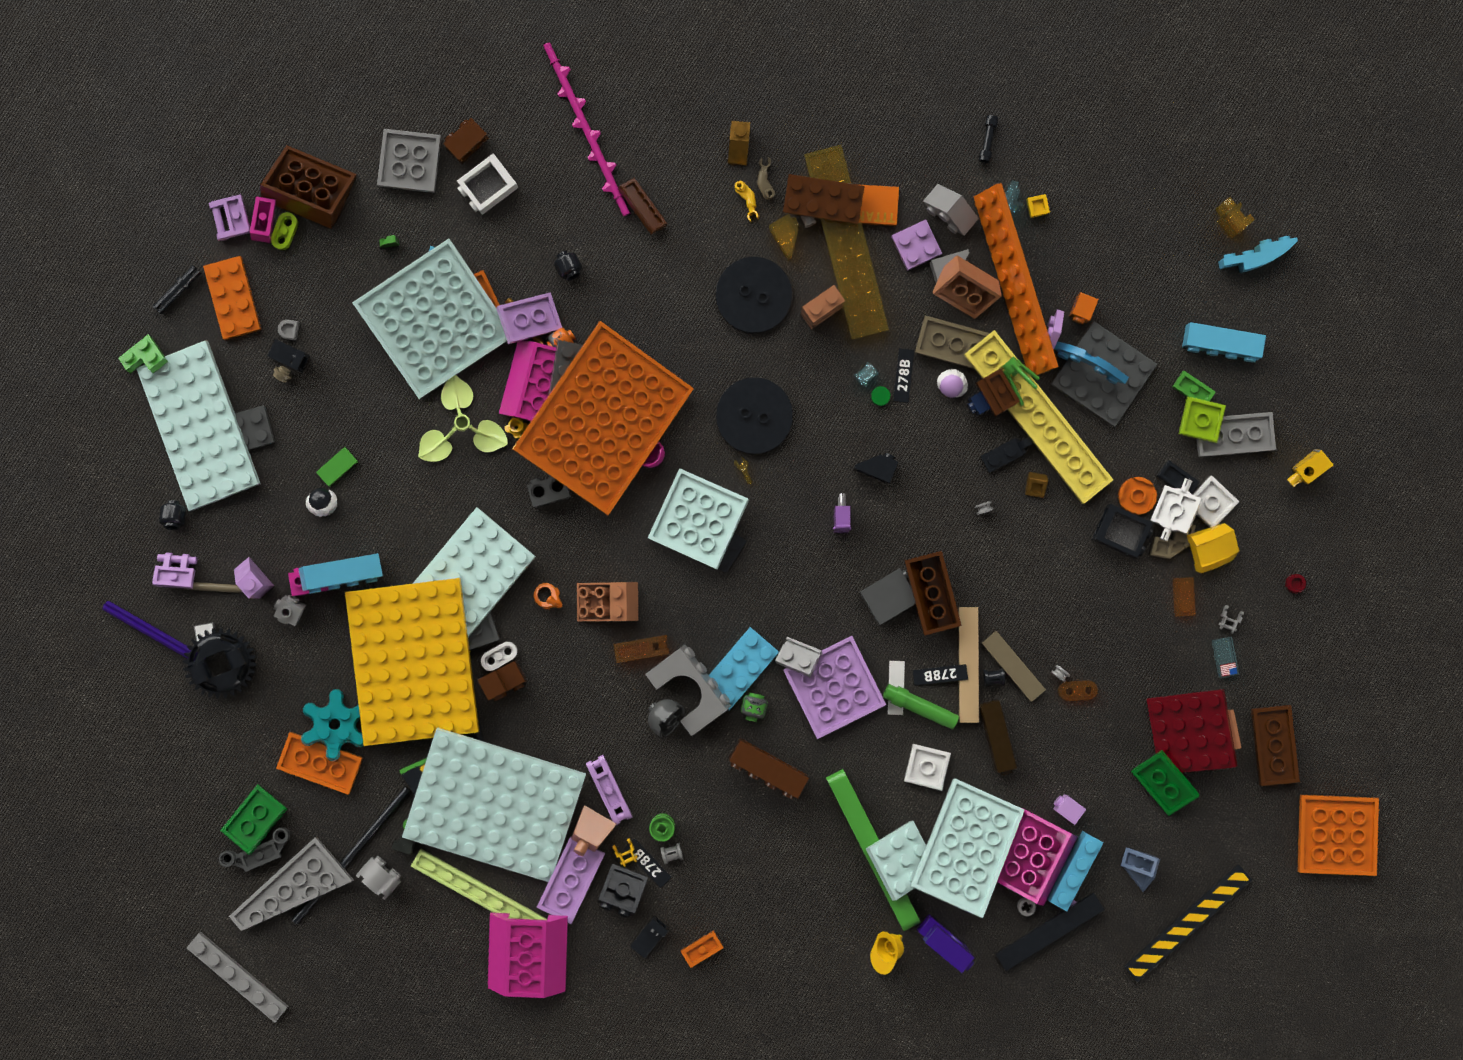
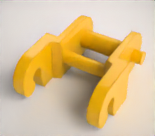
M630 838L627 839L630 844L629 851L621 854L615 845L612 846L616 857H620L622 861L620 864L624 867L631 861L637 862L636 859L638 858L633 853L634 846ZM631 853L632 857L626 860L623 859L622 856Z

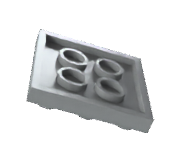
M384 129L377 186L435 193L441 135Z

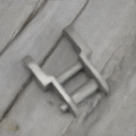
M1225 605L1221 614L1223 619L1219 623V629H1229L1231 634H1233L1234 631H1237L1236 626L1238 623H1241V616L1244 612L1240 611L1237 620L1228 618L1226 610L1229 606ZM1226 620L1233 622V625L1225 624Z

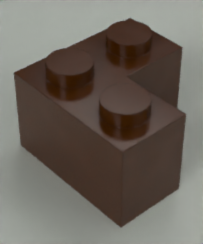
M513 661L478 679L488 701L494 699V701L500 700L507 696V691L513 689L515 692L524 687L523 683L527 681L517 661Z

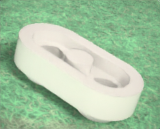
M504 642L483 654L481 665L486 670H495L513 660L517 656L518 649L514 643ZM506 648L511 649L510 655L505 654ZM490 657L495 659L494 664L488 663Z

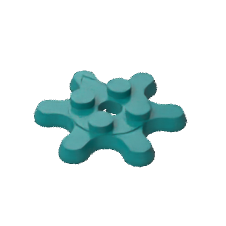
M334 689L330 692V700L327 706L322 708L314 703H307L303 707L304 715L310 717L314 725L310 731L303 733L301 741L306 746H311L316 742L324 743L326 745V757L330 761L339 759L340 748L344 743H352L356 747L364 746L362 733L356 729V724L360 720L359 705L354 708L344 706V694L339 689ZM334 719L340 721V727L336 730H332L329 727V723Z

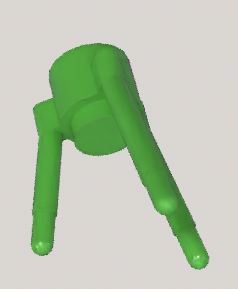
M1012 357L1002 366L1005 369L1003 373L1017 395L1020 405L1023 406V400L1010 374L1014 377L1019 373L1034 389H1037V385L1022 369L1036 380L1040 378L1022 364L1019 359Z

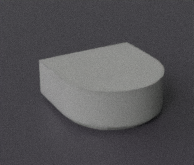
M283 320L278 325L279 335L285 339L296 341L300 322Z

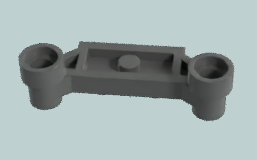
M283 827L276 829L273 833V839L258 845L251 855H248L245 851L236 853L227 850L220 854L219 863L224 867L231 865L240 867L247 872L282 856L281 851L290 838V830ZM281 832H284L285 838L281 836Z

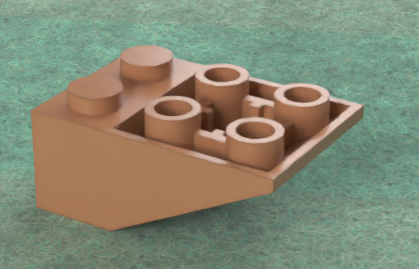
M638 582L577 583V621H638Z

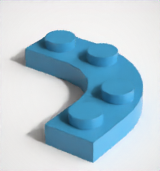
M1056 343L1054 350L1058 352L1057 355L1065 360L1070 358L1077 363H1080V361L1094 367L1095 372L1107 376L1106 380L1113 384H1117V382L1125 384L1127 382L1128 376L1098 356L1093 357L1086 350L1070 344Z

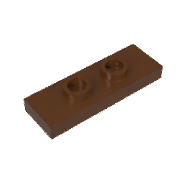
M635 178L619 186L618 190L651 235L667 225V222Z

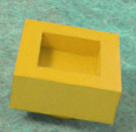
M1046 194L1026 199L1030 218L1050 213Z

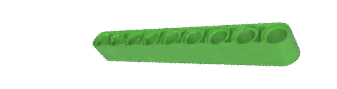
M842 769L826 777L903 931L921 923L907 894L892 901L868 855L866 848L879 839L844 770Z

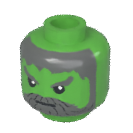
M749 693V695L744 696L741 713L746 716V720L757 722V718L762 719L765 717L768 705L767 700L764 699L765 696L755 693Z

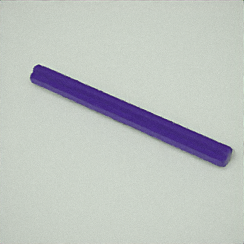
M110 601L104 604L102 609L185 658H189L184 653L191 650L185 644Z

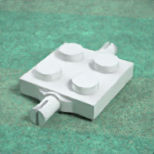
M1185 478L1181 489L1164 486L1151 518V522L1159 524L1164 528L1160 539L1168 541L1171 531H1178L1188 535L1202 502V498L1188 492L1192 483L1191 480Z

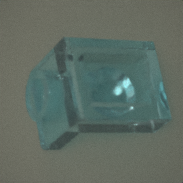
M1013 180L1008 184L1005 196L1010 211L1017 212L1023 209L1024 204L1014 201V199L1017 200L1020 189L1018 188L1019 182Z

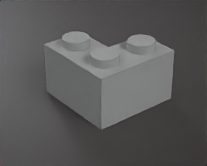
M939 184L923 200L928 207L926 210L932 216L938 215L944 222H947V228L954 234L958 232L965 236L979 219L962 195Z

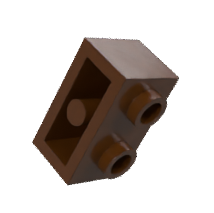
M470 118L469 120H464L455 133H450L445 138L443 144L463 164L489 137Z

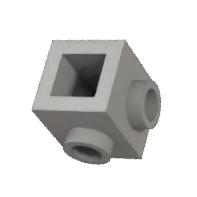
M285 595L281 600H277L273 608L276 610L274 617L278 618L277 620L283 624L295 626L299 622L306 604L299 602V599L295 596Z

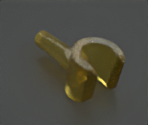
M741 457L743 459L741 465L734 460L735 466L742 471L747 483H752L747 472L748 462L744 457Z

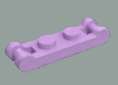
M601 755L597 760L587 762V768L612 821L618 825L621 823L620 821L626 818L627 820L633 818L605 756ZM602 766L604 771L597 774L596 768ZM621 807L623 812L617 814L614 809Z

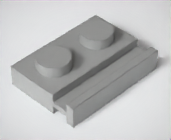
M787 637L775 662L811 677L819 661L818 659L822 655V651Z

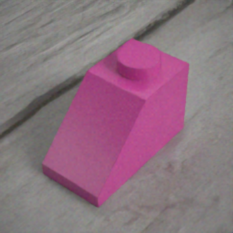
M256 196L250 228L251 240L271 243L276 200Z

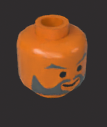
M559 328L548 336L549 341L547 344L557 347L558 340L574 343L573 341L576 338L571 330L566 331L564 328Z

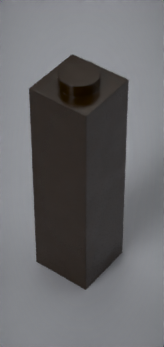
M994 700L979 704L995 771L1001 773V775L1013 773L1012 770L1017 769L1000 701Z

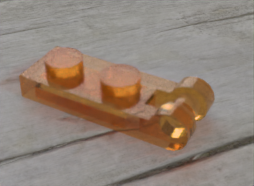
M667 635L613 644L616 662L620 663L670 654L669 648L666 645ZM658 642L659 650H654L653 643Z

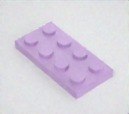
M572 837L569 838L536 907L551 915L568 916V923L572 924L605 855L604 852L598 849L595 852L587 849L584 856L576 854L573 850L577 842L572 840Z

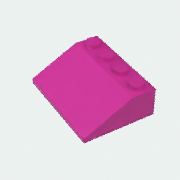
M1025 810L997 882L1032 902L1044 906L1078 836Z

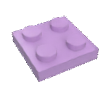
M923 220L891 236L907 271L942 255L927 220Z

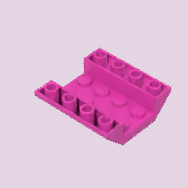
M518 341L499 414L528 421L533 419L548 397L556 347L531 341Z
M490 913L488 989L507 997L546 998L565 992L568 916L548 915L547 920L510 919V913Z

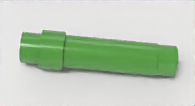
M888 684L884 691L883 698L891 701L890 703L895 706L908 709L952 730L957 724L959 715L918 697L907 689Z

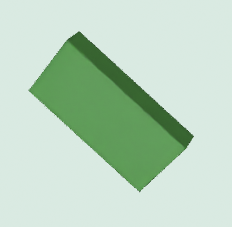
M344 447L316 473L330 487L359 461Z

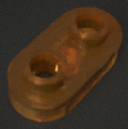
M1090 680L1066 681L1060 684L1058 688L1059 696L1066 701L1090 700L1098 692L1097 685ZM1088 686L1091 688L1089 694L1085 692V688ZM1067 688L1072 689V693L1070 695L1066 694Z

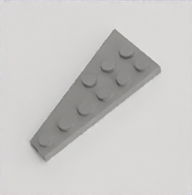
M315 837L229 917L243 931L354 881V879L319 838Z

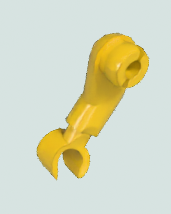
M737 181L734 185L735 191L746 201L747 209H749L748 220L752 222L750 217L753 214L759 219V215L755 211L756 200L754 192L743 181Z

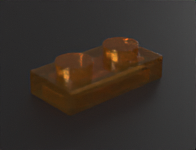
M1194 577L1173 578L1175 616H1196Z

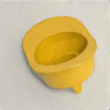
M884 931L878 934L870 954L871 963L876 972L886 975L892 971L896 961L904 953L902 935L889 934Z

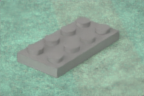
M1273 412L1223 416L1217 443L1197 439L1198 457L1276 450Z

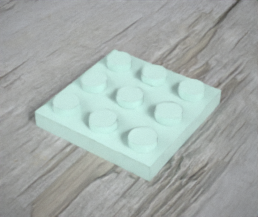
M909 821L866 848L892 901L899 899L914 889L910 886L926 848V844L914 821Z

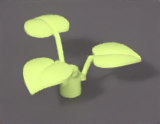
M455 375L448 379L441 393L443 406L448 410L457 409L458 416L454 420V428L446 437L438 430L426 432L420 441L418 457L429 462L441 461L447 458L452 451V445L447 440L456 430L466 431L469 428L476 434L473 438L474 445L482 452L496 451L505 447L508 441L502 428L493 421H481L478 425V430L470 425L469 418L461 413L460 408H467L471 404L473 392L467 383Z

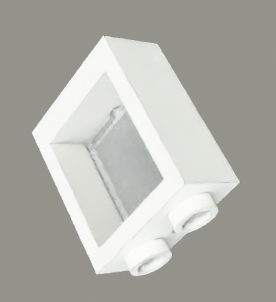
M494 153L457 180L460 185L457 189L463 197L468 196L470 198V206L475 212L479 210L482 215L518 188L517 183Z

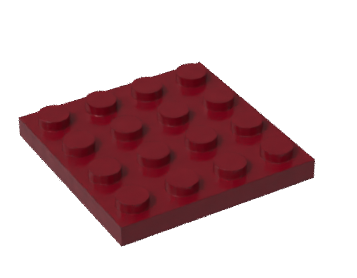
M1224 689L1147 698L1156 754L1163 750L1181 773L1237 767Z

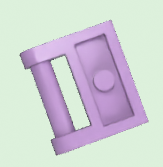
M241 194L209 203L218 232L216 234L218 241L250 233V224ZM221 207L225 209L229 231H225L220 212Z

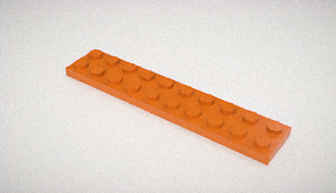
M1002 183L995 184L974 196L975 206L978 210L1025 366L1036 375H1040L1057 368L1058 363Z

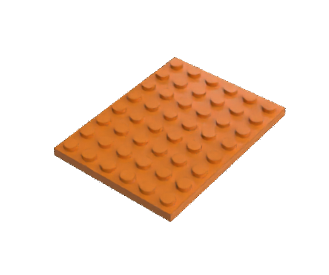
M599 321L512 450L594 507L609 515L694 388Z

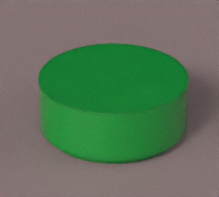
M883 386L876 387L871 393V400L877 406L886 405L890 400V392Z

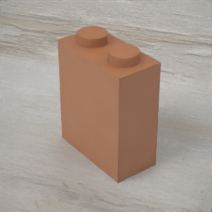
M833 285L804 305L801 315L809 327L813 329L842 309L845 300L835 285Z

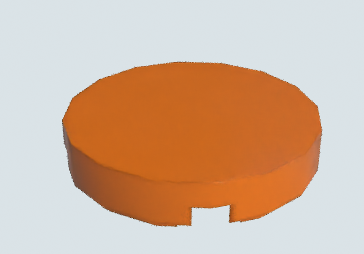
M1134 477L1126 480L1121 485L1118 492V500L1124 510L1135 515H1141L1153 509L1157 501V492L1151 481L1143 477Z

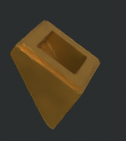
M1029 472L1025 495L1044 498L1048 484L1047 475Z

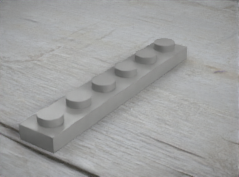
M202 932L198 933L188 945L187 949L274 1023L289 1007Z

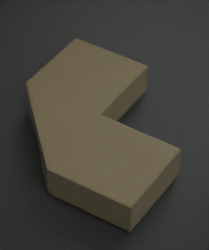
M1196 525L1191 526L1188 534L1195 532ZM1174 531L1172 540L1168 539V541L1154 536L1150 555L1171 559L1177 553L1189 547L1190 543L1186 534Z

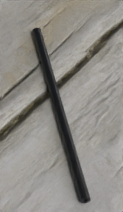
M405 786L344 857L340 862L344 869L411 792L409 788ZM321 896L306 902L292 918V921L298 924Z

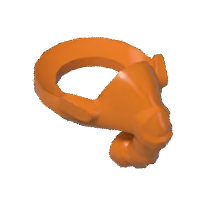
M542 583L537 586L534 591V599L539 606L543 607V609L562 607L558 588L549 583ZM544 587L551 590V596L547 598L546 602L540 601L538 597L539 591Z

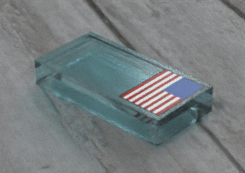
M1232 637L1212 640L1219 678L1239 675Z

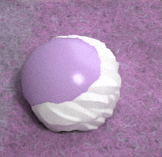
M946 370L937 379V386L946 397H961L967 392L968 383L966 377L959 370Z

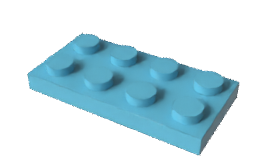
M751 627L709 674V677L717 682L718 689L722 694H726L729 698L731 707L728 710L734 706L779 653L777 649Z

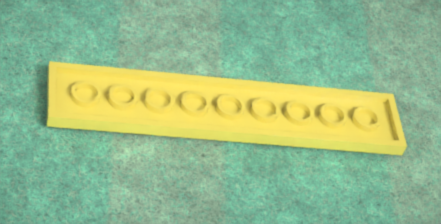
M995 330L964 354L982 379L999 369H1002L1004 372L1005 369L1002 366L1012 357L1016 358ZM1022 369L1037 385V389H1034L1019 373L1014 377L1010 374L1024 405L1021 406L1020 403H1017L1007 410L1032 439L1033 443L1079 501L1085 504L1112 482V477L1031 375Z

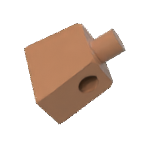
M584 805L571 838L577 842L573 851L580 856H584L587 849L595 852L612 832L616 823Z

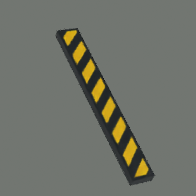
M1240 865L1235 866L1123 967L1136 982H1139L1250 883L1252 879Z

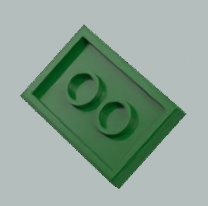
M1163 750L1132 770L1133 775L1168 816L1194 801L1200 795Z
M257 784L220 831L248 855H251L288 808Z

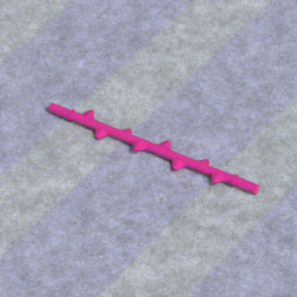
M548 42L543 47L562 85L558 96L568 98L577 117L572 126L573 128L583 129L592 149L588 160L598 161L607 180L602 188L603 192H612L614 200H616L623 216H627L630 214V211L612 175L616 164L605 161L597 144V139L601 132L590 129L581 110L586 100L575 97L566 78L571 69L570 67L560 65V60L557 59L550 42Z

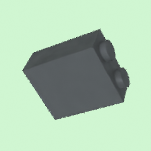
M899 568L859 592L878 625L883 624L916 604L912 588L908 583L909 577L905 570L901 571Z

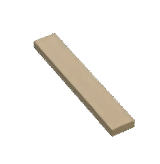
M958 607V614L962 625L958 627L959 665L966 664L968 680H959V723H979L978 607Z

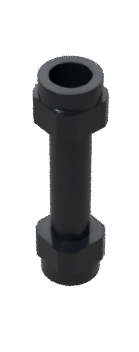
M987 115L985 122L987 129L983 150L980 151L979 155L980 162L990 163L992 156L990 149L994 128L997 127L998 123L997 116Z

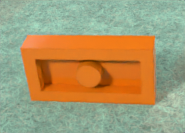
M713 930L683 948L681 953L689 967L692 968L723 949L724 946Z

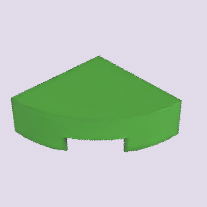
M395 235L379 240L380 248L399 246V240Z

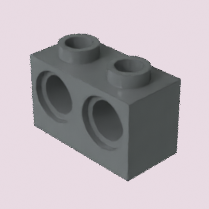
M550 475L549 479H533L531 484L527 485L534 508L572 498L570 490L563 485V489L560 492H555L553 485L558 481ZM536 488H544L545 493L542 497L535 496Z

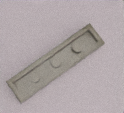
M997 631L993 632L981 643L1030 702L1046 690Z

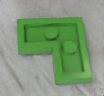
M149 334L118 358L130 374L143 363H145L149 371L155 373L168 362Z

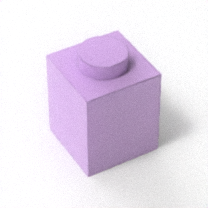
M1066 794L1060 795L1054 802L1055 807L1053 809L1074 825L1086 811L1084 807Z

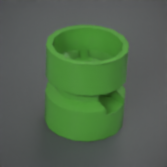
M660 813L656 815L649 827L651 836L657 841L669 840L673 836L675 822L668 814Z

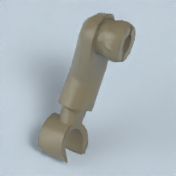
M768 157L767 166L762 164V158L759 160L761 171H759L757 185L763 197L770 200L774 198L775 191L768 181L769 172L767 170L771 165V159Z

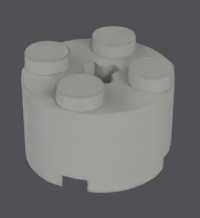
M371 857L356 876L359 878L361 875L364 878L362 882L378 896L382 893L384 895L382 899L386 900L401 883L399 879L401 875L395 869L389 870L385 867L386 862L381 857Z

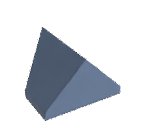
M1126 847L1121 866L1124 867L1142 892H1144L1156 876L1160 859L1154 855Z

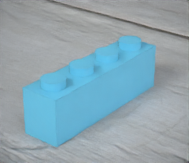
M1190 322L1185 327L1182 347L1188 348L1187 351L1199 353L1200 350L1206 351V354L1211 356L1224 354L1225 358L1228 359L1241 357L1246 362H1256V360L1263 357L1266 335Z
M378 553L299 568L302 590H309V594L321 592V588L328 587V590L339 589L341 584H347V587L359 585L358 581L366 580V584L377 582V578L383 576Z
M1084 831L1081 832L1047 898L1049 902L1068 911L1103 845L1102 841Z

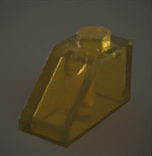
M789 214L769 225L771 234L788 261L792 258L798 235V227H800L796 218H791Z

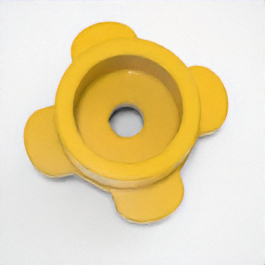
M512 418L508 425L505 426V431L513 434L514 438L518 439L528 425L519 418Z

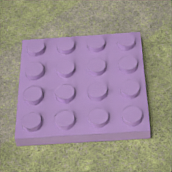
M852 636L821 650L822 655H820L811 677L789 668L783 669L817 739L886 705Z

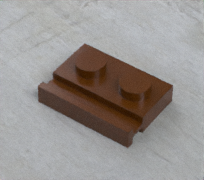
M1002 369L976 382L994 416L1020 402Z

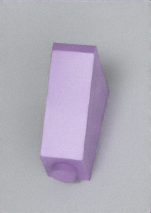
M250 557L234 569L236 585L248 598L260 599L274 587Z

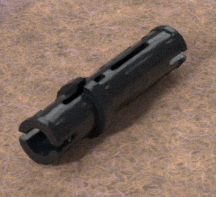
M191 265L183 276H179L177 278L178 281L152 305L153 308L158 309L157 312L162 314L185 289L191 287L190 284L202 273L196 270L197 268L194 265Z

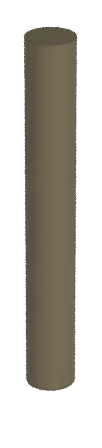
M194 582L193 589L184 588L186 590L242 593V590L237 585Z

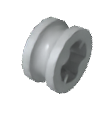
M988 501L976 505L975 508L978 509L977 515L994 510L990 506L992 502Z
M1056 665V670H1052L1051 673L1065 683L1066 677H1070V674L1059 665Z
M1024 897L1017 903L1018 911L1022 915L1031 916L1035 912L1036 906L1031 900ZM1024 902L1031 904L1029 911L1021 908L1022 906L1024 907Z

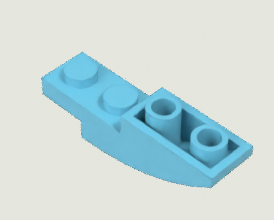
M1290 236L1278 238L1279 241L1274 242L1271 239L1260 241V244L1254 247V250L1242 252L1243 255L1236 256L1235 253L1226 254L1223 259L1218 261L1219 268L1238 266L1239 272L1242 273L1262 267L1287 252L1298 241L1297 237L1290 239Z

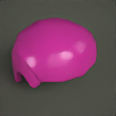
M659 441L642 466L652 468L663 462L665 451Z

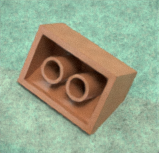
M956 255L943 267L933 294L976 319L1001 297L999 280Z

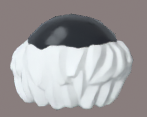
M317 488L307 497L306 507L315 516L330 515L337 507L336 494L325 488Z

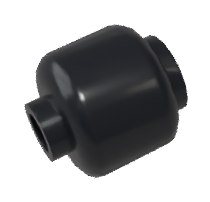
M563 251L557 255L554 266L562 279L571 281L580 276L582 264L574 252L567 253V251Z
M170 500L168 503L163 504L160 507V524L165 529L178 530L179 527L185 524V507L175 500Z

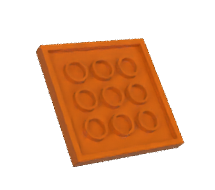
M1300 795L1297 872L1377 876L1379 798Z

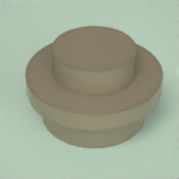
M284 366L274 368L273 376L279 381L286 383L292 378L291 371Z

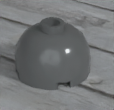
M671 699L654 702L648 710V724L658 737L662 738V735L666 737L679 725L680 722L677 719L680 715L684 716L685 708Z

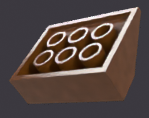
M286 145L260 185L261 197L276 200L275 206L332 228L342 211L356 179V174Z

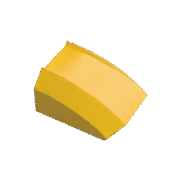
M1225 523L1186 535L1190 543L1195 570L1199 573L1225 565L1234 560L1239 553L1234 529Z

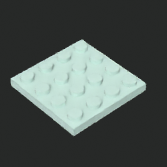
M679 468L648 538L718 570L749 499Z

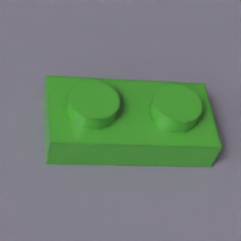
M1182 371L1172 388L1186 397L1189 396L1209 402L1216 393L1186 371Z

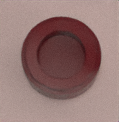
M1292 574L1287 577L1285 586L1291 593H1300L1306 587V580L1300 574Z

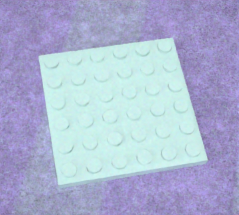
M450 238L352 302L419 399L507 341L495 305Z

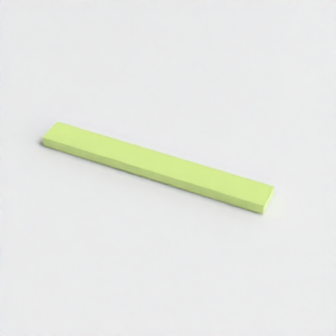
M423 849L419 850L411 865L414 869L493 913H510V919L547 920V918Z

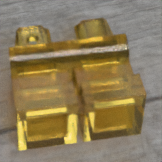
M1231 197L1215 209L1221 217L1217 222L1230 239L1246 229L1255 220L1251 214L1245 217L1240 211L1242 203L1240 202L1236 205Z

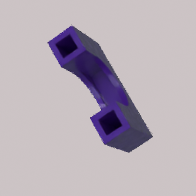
M928 914L917 928L918 932L924 936V942L961 973L964 970L968 971L974 964V956L965 943Z

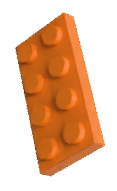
M237 256L203 266L222 338L227 340L262 330L242 257Z
M289 732L276 769L349 795L363 757L340 749L339 759L330 761L326 757V745L324 743L316 742L311 746H306L301 741L302 735Z

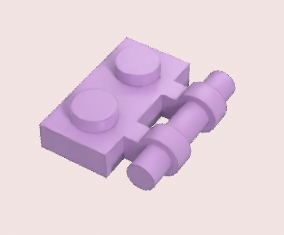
M173 553L158 554L157 561L163 562V566H155L152 584L160 587L193 589L195 569L188 568L189 564H197L198 558L191 557L189 554H183L182 556L173 555ZM172 563H181L180 567H171Z

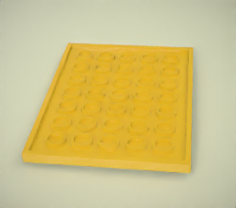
M461 578L345 592L363 745L434 738L437 727L457 734L479 732Z

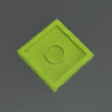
M1188 396L1178 434L1217 443L1226 405Z

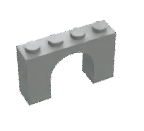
M683 645L645 675L656 690L673 677L680 675L688 676L698 683L702 694L701 702L697 708L680 720L692 736L727 711L731 704L727 695L722 694L718 689L715 679L710 678L706 673V667L694 657V651L690 647Z

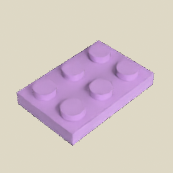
M551 292L496 307L508 344L552 333L562 328Z

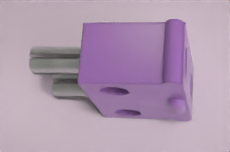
M842 493L839 494L838 506H835L834 533H849L851 530L850 506H846V494L844 493L843 496Z

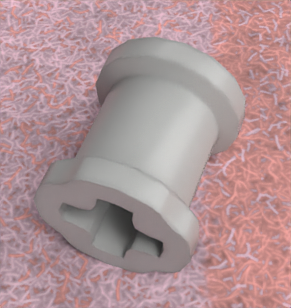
M676 843V846L669 848H660L664 864L677 859L683 860L680 843Z

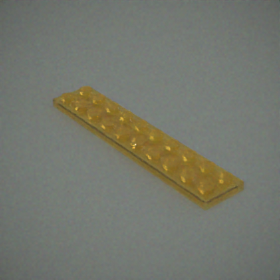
M841 145L804 154L811 178L851 184ZM859 218L858 225L821 219L838 289L845 300L843 309L851 340L888 331L889 328L861 219Z

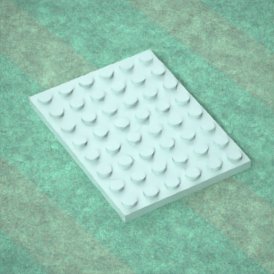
M437 727L402 838L549 882L555 870L586 773Z

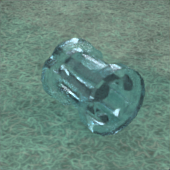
M867 362L865 367L853 376L862 386L866 387L867 383L874 376L879 375V373Z

